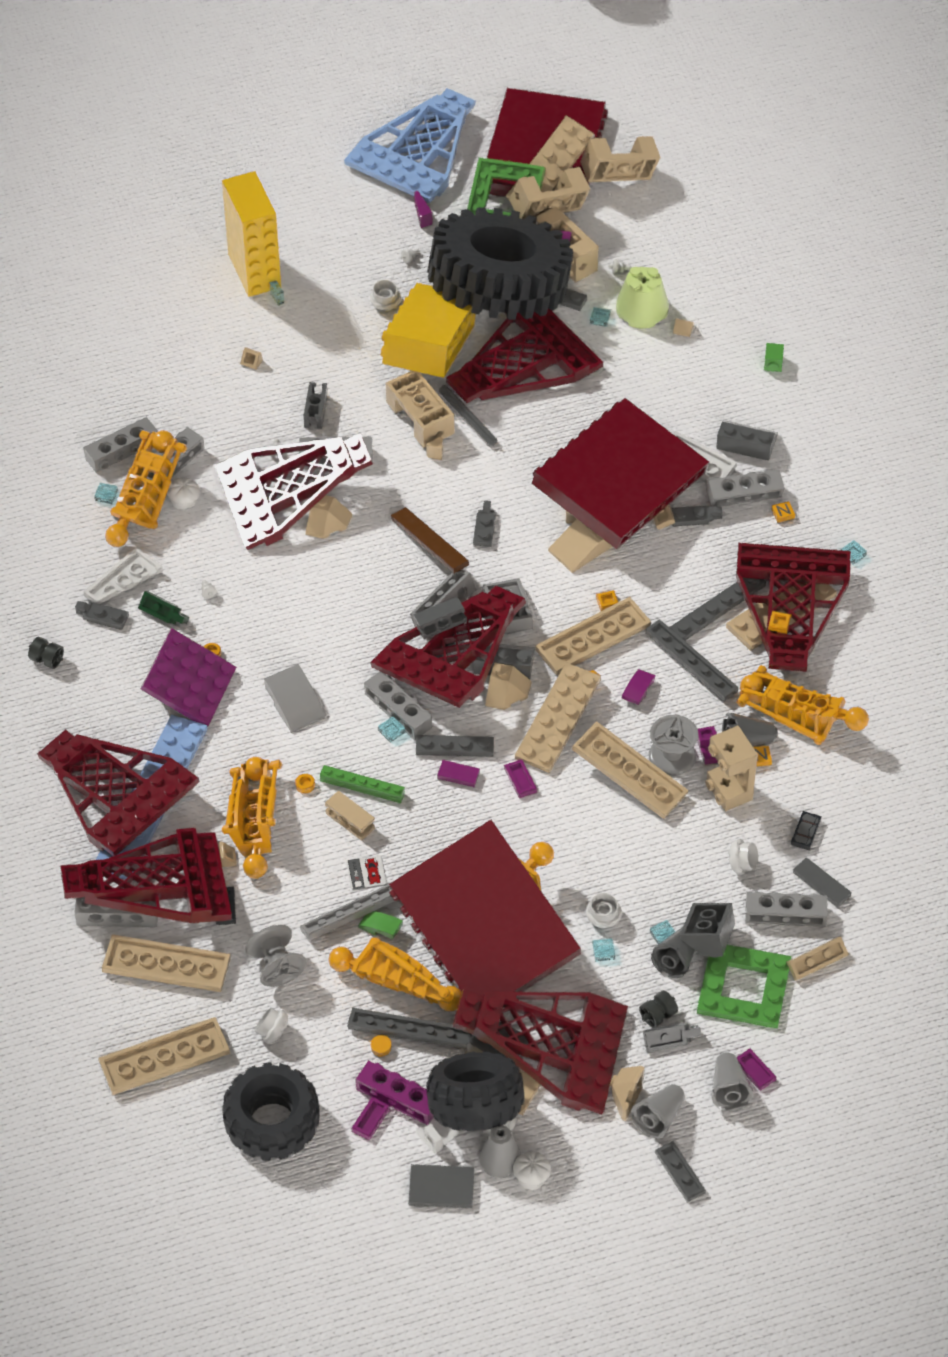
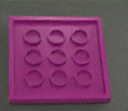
M171 628L140 690L192 721L205 724L208 727L237 667Z

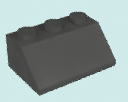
M725 420L722 421L717 434L716 449L769 461L778 432Z
M491 643L484 651L488 653L493 643ZM500 644L488 675L491 676L494 663L514 666L530 680L535 647ZM477 657L473 661V674L481 673L486 660Z
M693 903L680 933V939L702 956H723L735 926L732 903Z

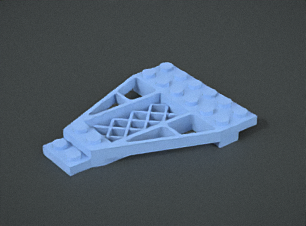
M446 88L441 96L435 95L364 136L344 159V163L414 196V191L418 190L425 202L430 204L436 196L440 197L449 186V179L466 116L475 106V100ZM414 117L404 130L395 128ZM436 119V122L427 123L426 120ZM450 125L448 129L441 130L442 126ZM438 127L439 129L438 131L429 132L430 128ZM424 129L427 130V133H423V134H418V133H417V131H422V130H424ZM387 132L398 136L389 148L372 142ZM455 135L451 152L443 150ZM441 136L439 140L432 141L431 139L433 137ZM419 138H429L430 142L420 143ZM418 141V144L408 145L409 142ZM432 148L430 151L427 152L422 151V149ZM420 150V153L411 155L410 151ZM408 152L409 155L403 156L401 153ZM438 155L449 160L445 174L429 168ZM422 159V161L419 163L414 160Z

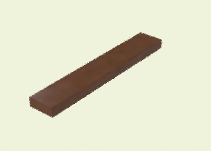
M407 507L391 515V520L454 574L469 566L468 559Z

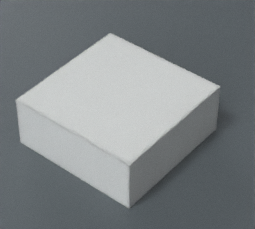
M432 1124L425 1126L424 1138L435 1153L443 1150V1140Z

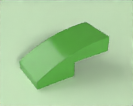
M373 911L363 917L358 928L375 936L377 933L382 934L393 940L403 926V920L385 913Z

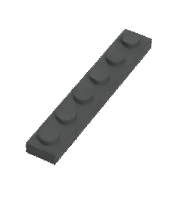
M743 578L749 595H754L766 587L764 579ZM738 581L670 626V628L686 641L745 601Z
M659 619L646 628L645 634L721 700L725 702L738 692L737 685Z
M352 1008L347 1024L348 1029L462 1049H467V1042L472 1037L471 1033L454 1028L452 1024Z

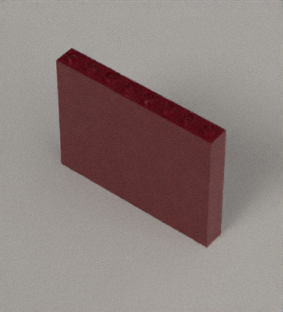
M507 88L487 158L530 164L566 116L592 132L595 136L594 138H602L601 130L604 131L605 128L604 119L608 117L606 102ZM584 150L571 168L580 167L587 181L586 175L580 162L585 152ZM493 178L489 195L506 197L517 181Z
M624 398L620 402L617 401L611 410L605 411L599 420H594L588 429H583L576 439L572 438L565 448H560L553 458L549 457L542 467L538 466L533 472L534 477L531 484L615 549H618L703 476L709 461L628 399Z
M492 819L389 884L391 898L394 902L398 901L401 904L400 911L405 918L409 917L413 923L410 925L416 934L420 933L424 938L422 940L423 945L427 951L432 950L435 955L433 959L438 967L442 966L446 971L444 976L450 984L453 982L461 992L464 988L484 995L485 992H523L581 955L580 946Z

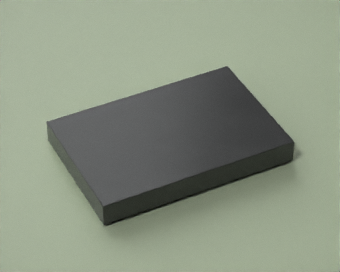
M411 1164L408 1205L472 1208L474 1167Z

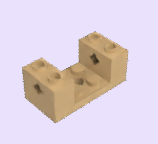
M653 136L637 137L631 152L621 154L611 153L606 138H594L589 140L580 162L588 182L651 180L661 156Z
M580 167L567 168L564 170L554 191L542 193L534 176L518 179L509 200L514 211L520 212L519 218L525 219L529 215L537 217L555 206L563 213L580 210L591 189Z
M555 206L537 216V225L547 222L551 224V231L572 232L570 248H573V260L569 278L576 283L598 271L599 246L558 207Z
M410 371L386 382L387 404L395 414L404 410L414 422V437L423 448L426 447L427 443L442 436L444 439L454 434L453 412L420 372Z
M739 726L711 736L708 749L711 756H715L719 767L707 771L705 784L707 789L715 795L717 804L721 805L725 811H728L753 800L758 754Z

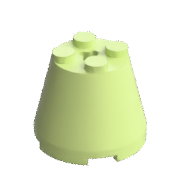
M632 267L627 274L616 301V312L619 318L621 317L629 323V326L651 328L656 323L666 319L668 315L669 301L662 278L655 267Z

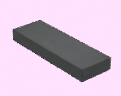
M807 857L793 869V873L819 894L827 896V900L837 908L851 897V891Z
M674 1141L655 1149L656 1156L687 1203L706 1194L704 1186Z

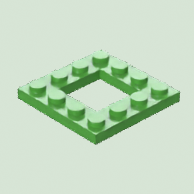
M479 157L467 209L474 215L477 208L484 207L486 209L493 178L518 181L522 177L534 176L541 190L546 168L544 166ZM486 209L488 214H493L494 210ZM503 211V215L510 216L511 212Z
M727 944L723 956H708L697 1014L778 1029L789 974L787 961L791 960L792 956ZM728 966L767 974L762 1003L721 996Z

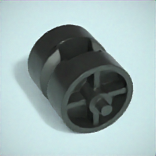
M39 636L29 645L28 658L37 663L44 661V665L51 669L57 668L60 662L63 661L64 647L53 642L49 644L47 639Z
M662 990L654 996V1000L646 1001L640 1005L639 1011L642 1021L646 1022L650 1027L656 1028L663 1023L664 1018H670L676 1014L678 1006L675 997Z

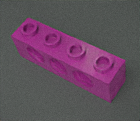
M367 1061L355 1079L356 1090L370 1097L373 1096L403 1114L429 1125L433 1119V1114L429 1111L427 1090L417 1082L409 1081L399 1073L385 1069L379 1063Z

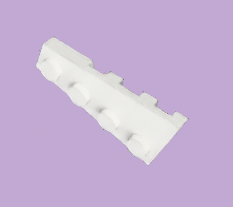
M677 431L673 433L709 461L705 474L700 477L706 483L714 477H729L737 467L736 461Z
M135 548L84 590V596L91 602L102 604L163 572V566L138 548Z

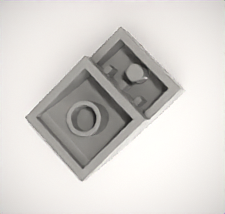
M520 578L483 585L485 593H488L496 585L525 598L526 604L514 615L504 634L533 629L532 614L528 607V599Z
M299 664L264 678L265 689L274 701V707L291 733L326 718L322 706Z

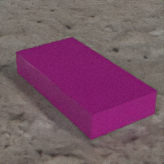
M522 759L504 765V770L519 798L537 793V787Z
M442 760L437 779L475 788L480 768Z
M751 1048L737 1056L745 1075L759 1091L776 1081L777 1076Z
M372 1096L352 1126L351 1132L370 1141L391 1109L390 1105Z

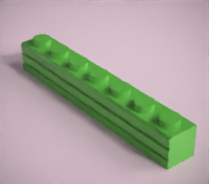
M324 765L320 773L321 782L393 802L401 803L405 795V787L334 767Z

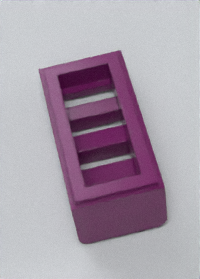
M414 191V203L420 227L425 228L433 225V212L419 191Z

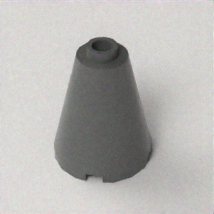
M727 713L728 718L723 719L722 732L739 726L753 747L772 743L778 736L777 727L770 722L735 713Z
M683 927L657 944L651 954V960L655 968L661 973L662 971L668 974L667 977L680 978L687 973L695 952L693 948L680 939Z

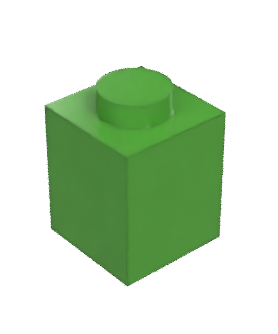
M766 343L764 371L782 372L784 344Z

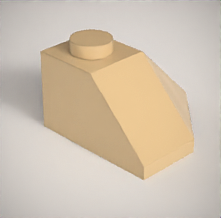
M326 495L310 509L305 533L306 535L324 539L329 537L330 533L346 530L352 518V513L335 497Z
M494 663L485 706L505 710L519 700L520 702L526 700L532 681L514 666Z
M643 1066L621 1068L618 1075L614 1074L610 1082L613 1100L621 1119L624 1121L627 1120L643 1090L645 1070Z

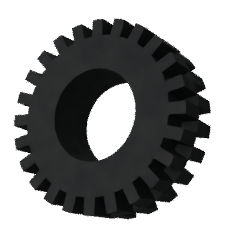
M484 207L477 208L474 215L469 209L461 210L460 216L451 213L448 215L447 220L441 219L438 227H435L427 273H429L428 281L433 283V289L436 292L443 291L442 298L446 301L456 299V307L463 309L467 305H471V313L479 315L484 309L489 311L490 318H497L498 313L501 312L505 313L508 320H515L517 313H520L524 319H530L533 317L534 312L543 316L547 314L548 309L554 311L558 308V303H563L572 266L573 248H570V241L568 239H562L563 233L561 231H551V224L547 222L537 225V217L532 215L521 219L519 218L520 212L512 210L510 216L503 215L502 208H494L493 214H488Z

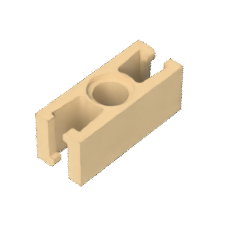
M339 790L325 802V806L328 807L326 808V814L361 841L375 829L373 824L375 817Z

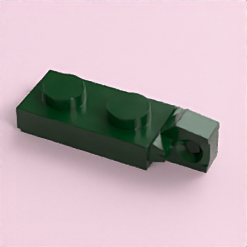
M144 591L138 609L168 624H176L177 622L187 624L190 618L181 613L182 609L177 605L149 591Z

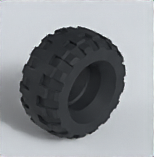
M485 1051L467 1052L466 1054L453 1055L448 1059L445 1058L431 1069L428 1081L426 1082L430 1113L433 1114L434 1119L444 1127H450L452 1130L476 1131L500 1127L508 1121H512L521 1111V1107L524 1104L522 1072H520L518 1066L511 1058H506L505 1055L499 1053L494 1054Z
M269 1062L263 1063V1066L257 1068L255 1065L247 1068L245 1074H239L232 1081V1086L225 1092L222 1105L223 1122L231 1142L236 1148L243 1149L244 1154L253 1158L259 1156L261 1160L271 1161V1158L276 1157L282 1160L288 1158L289 1154L293 1152L297 1154L305 1148V1143H309L316 1134V1128L319 1126V1099L314 1085L306 1079L305 1074L297 1069L292 1070L289 1065L282 1063L277 1066ZM268 1104L282 1105L291 1112L284 1121L274 1125L259 1123L252 1117L256 1110Z

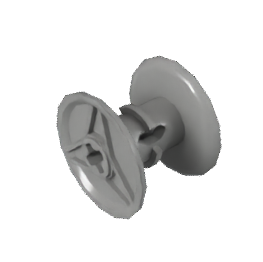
M666 715L656 720L650 729V739L653 744L648 752L649 761L667 775H680L688 772L697 760L694 746L698 740V729L694 722L681 715Z
M279 924L264 928L254 934L245 946L246 953L250 957L264 958L267 964L260 974V982L264 986L276 987L289 983L297 978L307 965V959L302 954H288L287 951L285 952V947L292 938V930L287 925Z

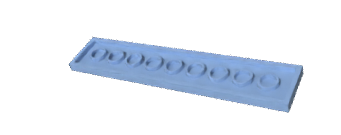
M171 714L152 753L170 757L188 769L208 730L207 725ZM147 761L140 776L145 779L149 778L163 764ZM164 814L118 854L150 843ZM100 850L96 860L112 857V855L106 850L103 852ZM121 875L119 878L125 880L127 877Z

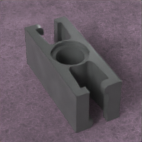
M309 382L303 415L304 428H311L309 419L310 417H315L317 429H322L328 398L327 383H322V392L318 394L315 393L316 383Z
M458 597L413 614L417 622V629L423 639L467 622L464 607Z

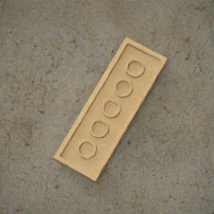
M568 116L564 118L530 163V165L544 166L546 168L541 188L542 193L555 190L564 170L574 165L586 149L589 140L595 137L592 132ZM517 182L506 195V199L509 200Z
M797 582L801 587L807 584L806 582ZM818 583L815 585V599L829 601L836 597L837 591L829 584ZM793 586L787 589L791 594L797 591ZM811 588L806 591L808 594H811ZM783 593L777 596L781 601L787 598ZM802 594L796 598L801 603L806 600ZM774 601L772 604V608L778 605ZM792 601L786 605L791 610L796 607ZM757 603L754 607L766 632L768 605ZM809 603V604L806 605L805 607L810 611V603ZM782 608L777 611L786 614V612ZM749 609L726 623V628L750 651L763 644ZM801 610L795 613L799 618L806 615ZM791 618L789 625H792L796 621Z
M628 597L535 645V650L551 670L558 675L566 662L576 666L645 630L651 625V621L632 598Z
M566 662L515 753V759H522L524 763L550 773L599 685L601 676Z
M597 721L572 747L574 752L663 819L688 794L689 790Z
M112 934L102 965V972L221 992L231 956L227 953Z
M216 1017L99 1057L98 1060L113 1096L230 1054V1049Z

